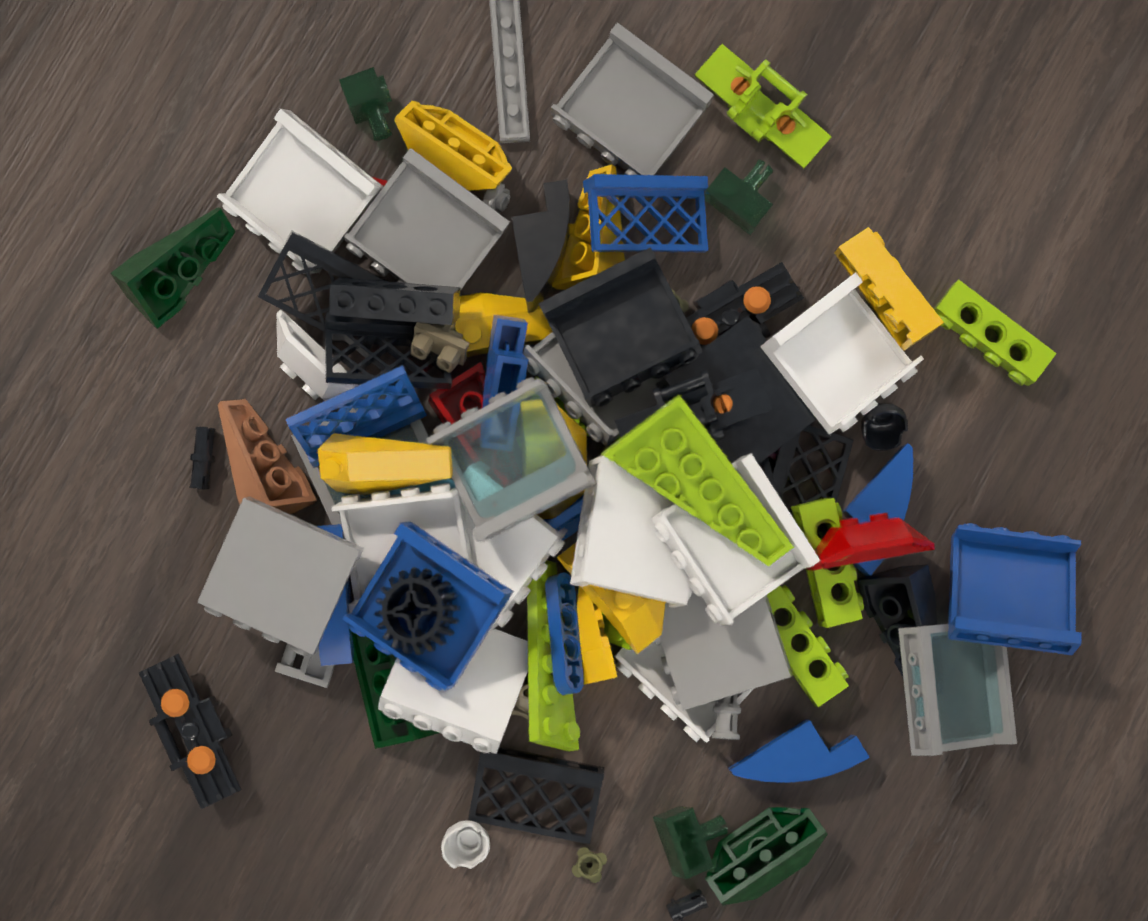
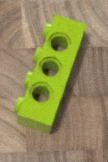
M959 279L952 284L934 308L935 312L944 322L941 325L942 328L954 330L960 335L959 339L963 344L972 349L975 347L985 354L983 357L987 362L995 367L1000 365L1009 372L1008 377L1018 385L1023 386L1025 384L1029 386L1035 383L1057 354ZM962 310H967L973 315L972 324L962 321L960 316ZM987 328L993 329L997 333L998 339L996 343L987 340L985 336ZM1011 347H1016L1021 351V361H1015L1011 358Z
M823 498L791 506L793 519L813 550L821 542L817 535V528L821 523L825 524L828 530L831 527L840 526L839 520H842V510L840 505L835 503L834 498ZM853 564L833 567L830 570H806L819 626L829 628L863 619L861 611L864 610V603L860 593L856 592L854 581L857 579V574ZM838 583L842 588V594L840 598L834 600L831 595V589Z
M779 585L768 593L767 597L773 615L779 608L786 610L789 615L787 624L784 626L777 625L793 676L815 707H820L849 687L845 681L848 678V674L839 662L834 664L827 655L831 651L829 646L821 636L818 638L814 636L810 630L813 624L803 610L798 612L792 602L795 601V597L786 585L782 587ZM796 634H801L806 639V647L801 652L795 651L791 646V640ZM814 660L821 661L824 666L823 674L817 678H814L809 672V665Z

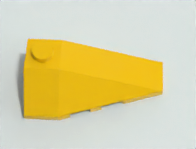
M611 164L592 170L587 178L594 174L617 175L616 167ZM584 188L577 203L580 210L575 223H570V237L567 242L566 252L560 270L552 285L556 289L566 290L625 260L624 252H592L588 193H584ZM597 197L598 209L607 216L615 206L606 197ZM618 210L610 220L622 231L621 216ZM606 225L600 230V244H611L617 238Z
M333 433L318 449L320 478L336 492L369 495L378 491H389L449 479L453 476L451 447Z
M578 586L577 615L584 684L616 678L617 673L608 636L604 633L605 626L602 612L586 592Z

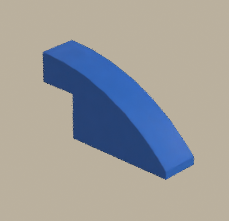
M494 314L487 356L482 408L490 405L488 400L503 392L508 395L518 390L516 385L526 378L529 360L523 354L528 322L524 319ZM521 402L481 423L482 448L512 452Z
M908 443L903 445L842 511V514L848 519L858 517L860 523L870 521L869 515L888 512V517H899L904 521L913 482V447ZM884 559L855 563L853 565L865 576H871Z
M342 524L317 526L344 539ZM348 579L319 643L321 666L353 662L354 649L352 632L349 629L350 624L342 620L344 615L350 614L348 607L352 603L350 579Z
M805 719L731 765L728 769L731 774L741 778L763 782L788 783L830 776L849 769L870 757L855 735L848 736L828 749L811 721Z

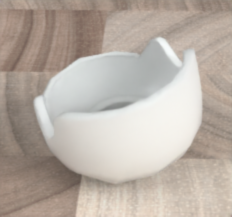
M459 821L447 829L442 840L441 849L444 860L454 869L460 866L469 869L474 868L486 859L490 850L489 833L479 823L474 821Z

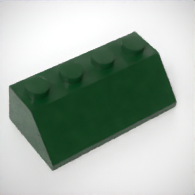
M352 632L353 660L375 749L439 734V732L431 729H419L414 726L413 722L402 718H390L378 709L380 696L397 657L393 654L388 655L379 651L374 646L375 642L367 636L361 637Z

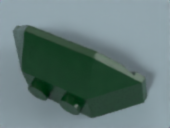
M769 807L717 843L705 880L722 906L755 900L806 866L828 834L810 808Z

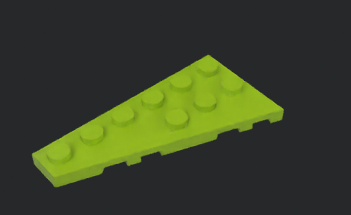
M677 395L602 452L603 456L621 466L628 473L640 479L694 517H697L710 528L734 542L768 567L794 548L680 395Z

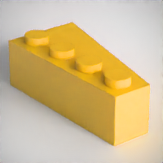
M868 227L840 245L834 252L850 276L856 272L863 282L857 286L903 351L931 334L944 323L902 270L899 262L887 251L883 239L877 232L873 233Z

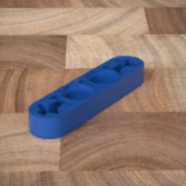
M565 572L549 576L545 582L553 678L555 687L561 695L578 693L584 685L575 586L570 584L571 576ZM561 612L564 616L565 625L562 621ZM564 642L567 646L568 656L564 649Z

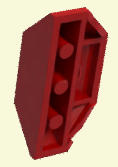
M888 512L869 515L870 521L860 523L858 517L839 520L840 526L831 527L814 550L820 561L812 567L806 568V570L816 571L935 550V545L901 518L888 517Z

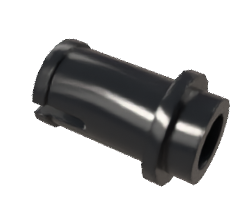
M700 888L678 900L672 898L670 899L671 903L666 905L672 921H684L683 918L701 909L708 908Z

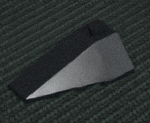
M928 564L901 566L857 580L864 609L869 618L873 617L882 632L879 636L883 643L887 642L896 657L894 663L902 677L903 668L898 628L937 625L936 597ZM933 636L931 638L936 694H940L942 692L939 641L938 636Z

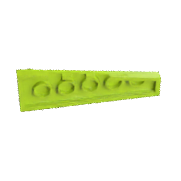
M546 560L544 563L548 566L546 571L537 581L533 579L527 586L531 590L527 595L529 742L570 752L579 750L580 728L576 723L573 694L561 695L554 684L545 582L549 576L557 574L556 563ZM564 642V649L567 654V646Z

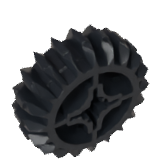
M415 567L411 568L410 574L405 570L400 571L399 579L390 577L388 580L391 588L385 586L380 588L385 598H377L375 600L378 605H382V611H376L374 614L376 617L383 618V621L376 626L381 630L387 629L383 638L387 641L393 639L392 647L394 649L402 647L403 652L406 654H411L414 650L416 655H423L425 649L428 652L436 651V643L440 646L447 644L444 634L453 636L455 632L449 626L450 624H458L460 622L458 618L453 617V611L458 612L461 609L459 605H452V601L456 600L458 595L454 592L448 593L452 587L451 582L445 581L442 583V574L435 573L433 575L432 570L424 568L421 572L419 568ZM423 586L427 587L434 594L438 605L429 603L427 593L423 592ZM409 590L404 604L398 606L401 597ZM419 607L429 609L428 611H421L420 615L407 613V611H414V608ZM437 616L434 626L426 633L430 619ZM398 617H402L407 621L408 630H412V636L403 630Z

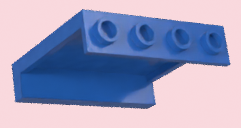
M411 521L399 524L394 532L398 537L350 614L343 616L342 620L350 624L349 629L361 637L367 636L375 642L374 646L379 651L388 655L393 654L401 660L400 664L405 669L414 673L417 671L426 677L425 681L431 687L440 691L442 689L446 691L455 687L514 591ZM414 567L419 568L421 572L424 568L432 570L433 575L435 573L442 574V583L448 581L452 584L448 593L454 592L458 595V598L452 601V605H459L461 608L458 612L453 611V617L458 618L460 622L458 624H450L449 626L454 630L455 634L453 636L444 634L447 644L440 646L436 643V651L428 652L425 649L423 655H416L414 650L411 654H406L403 652L402 647L394 649L392 647L393 639L387 641L383 638L387 629L381 630L376 627L383 621V618L376 617L374 614L376 611H382V605H378L375 601L377 598H385L380 588L383 586L391 588L388 580L390 577L399 579L400 571L405 570L410 574L411 568ZM423 586V592L427 593L429 603L438 605L434 594L427 587ZM409 590L401 597L398 606L404 604ZM419 607L414 608V611H407V613L420 615L421 611H428L429 609ZM437 616L430 619L426 633L434 626ZM398 617L403 630L412 636V630H408L407 621L402 617Z
M972 523L958 525L951 537L948 639L1073 655L1081 645V632H1076V551L1081 546V540H1073L1065 535L1043 536L1034 531L1024 533L1012 532L1003 527L993 529L981 528Z

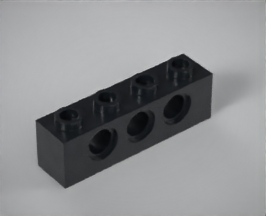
M338 278L330 284L329 315L453 325L460 316L461 287Z

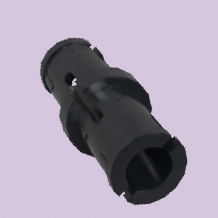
M195 427L194 454H190V460L193 461L189 488L210 490L211 463H215V456H212L216 429Z

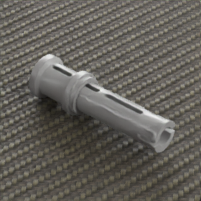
M737 694L719 699L718 703H715V706H713V711L716 713L715 732L712 733V738L740 740V735L737 734V723L741 708L737 704Z

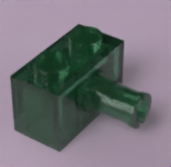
M374 67L339 79L355 124L368 121L374 141L389 138L392 135V131L388 126L385 114L389 113L387 102L392 101L384 76H377Z
M760 159L744 180L724 167L704 195L705 201L749 235L755 231L770 212L773 205L758 192L760 187L774 172L772 167L767 165L763 172L759 174L766 163Z
M678 806L653 817L673 876L688 879L714 868L705 842L728 834V828L726 826L722 828L721 826L726 824L721 815L699 824L693 807Z

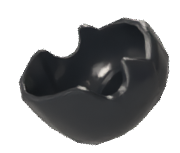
M879 403L865 414L861 420V431L866 446L876 451H887L901 445L902 435L904 431H908V420L904 410L892 403Z

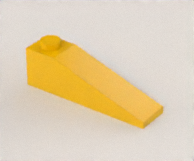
M481 292L460 296V316L456 321L455 328L456 332L463 334L462 339L469 342L466 353L467 357L488 353L494 314L521 318L528 322L524 346L537 344L553 332L540 305L534 312L528 313L525 298Z

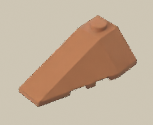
M246 399L220 401L218 409L239 504H241L243 498L250 496L288 514H293L314 504L317 500L306 475L299 466L294 468L284 454L287 451L282 444L277 446L267 433V425Z

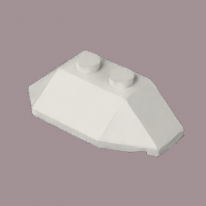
M282 309L277 312V356L284 362L280 368L292 379L296 376L300 377L306 383L302 389L314 400L320 396L326 401L359 386L357 384L326 383L325 350ZM339 363L333 367V372H348ZM369 394L361 397L360 399H366L369 396Z

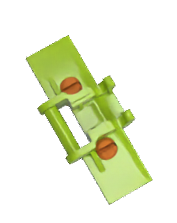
M721 44L694 76L728 104L730 109L727 111V116L757 142H760L763 138L771 141L804 169L831 139V136L798 108L808 94L804 91L799 92L773 70L768 60L765 59L754 71L726 46ZM761 76L792 101L789 106L781 102L778 105L760 91L762 86L758 81Z

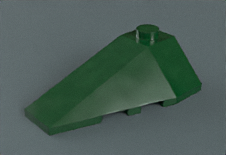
M218 207L134 254L110 274L125 296L158 329L183 308L187 302L184 299L193 286H198L203 278L200 276L210 262L216 261L235 234V230L223 210Z

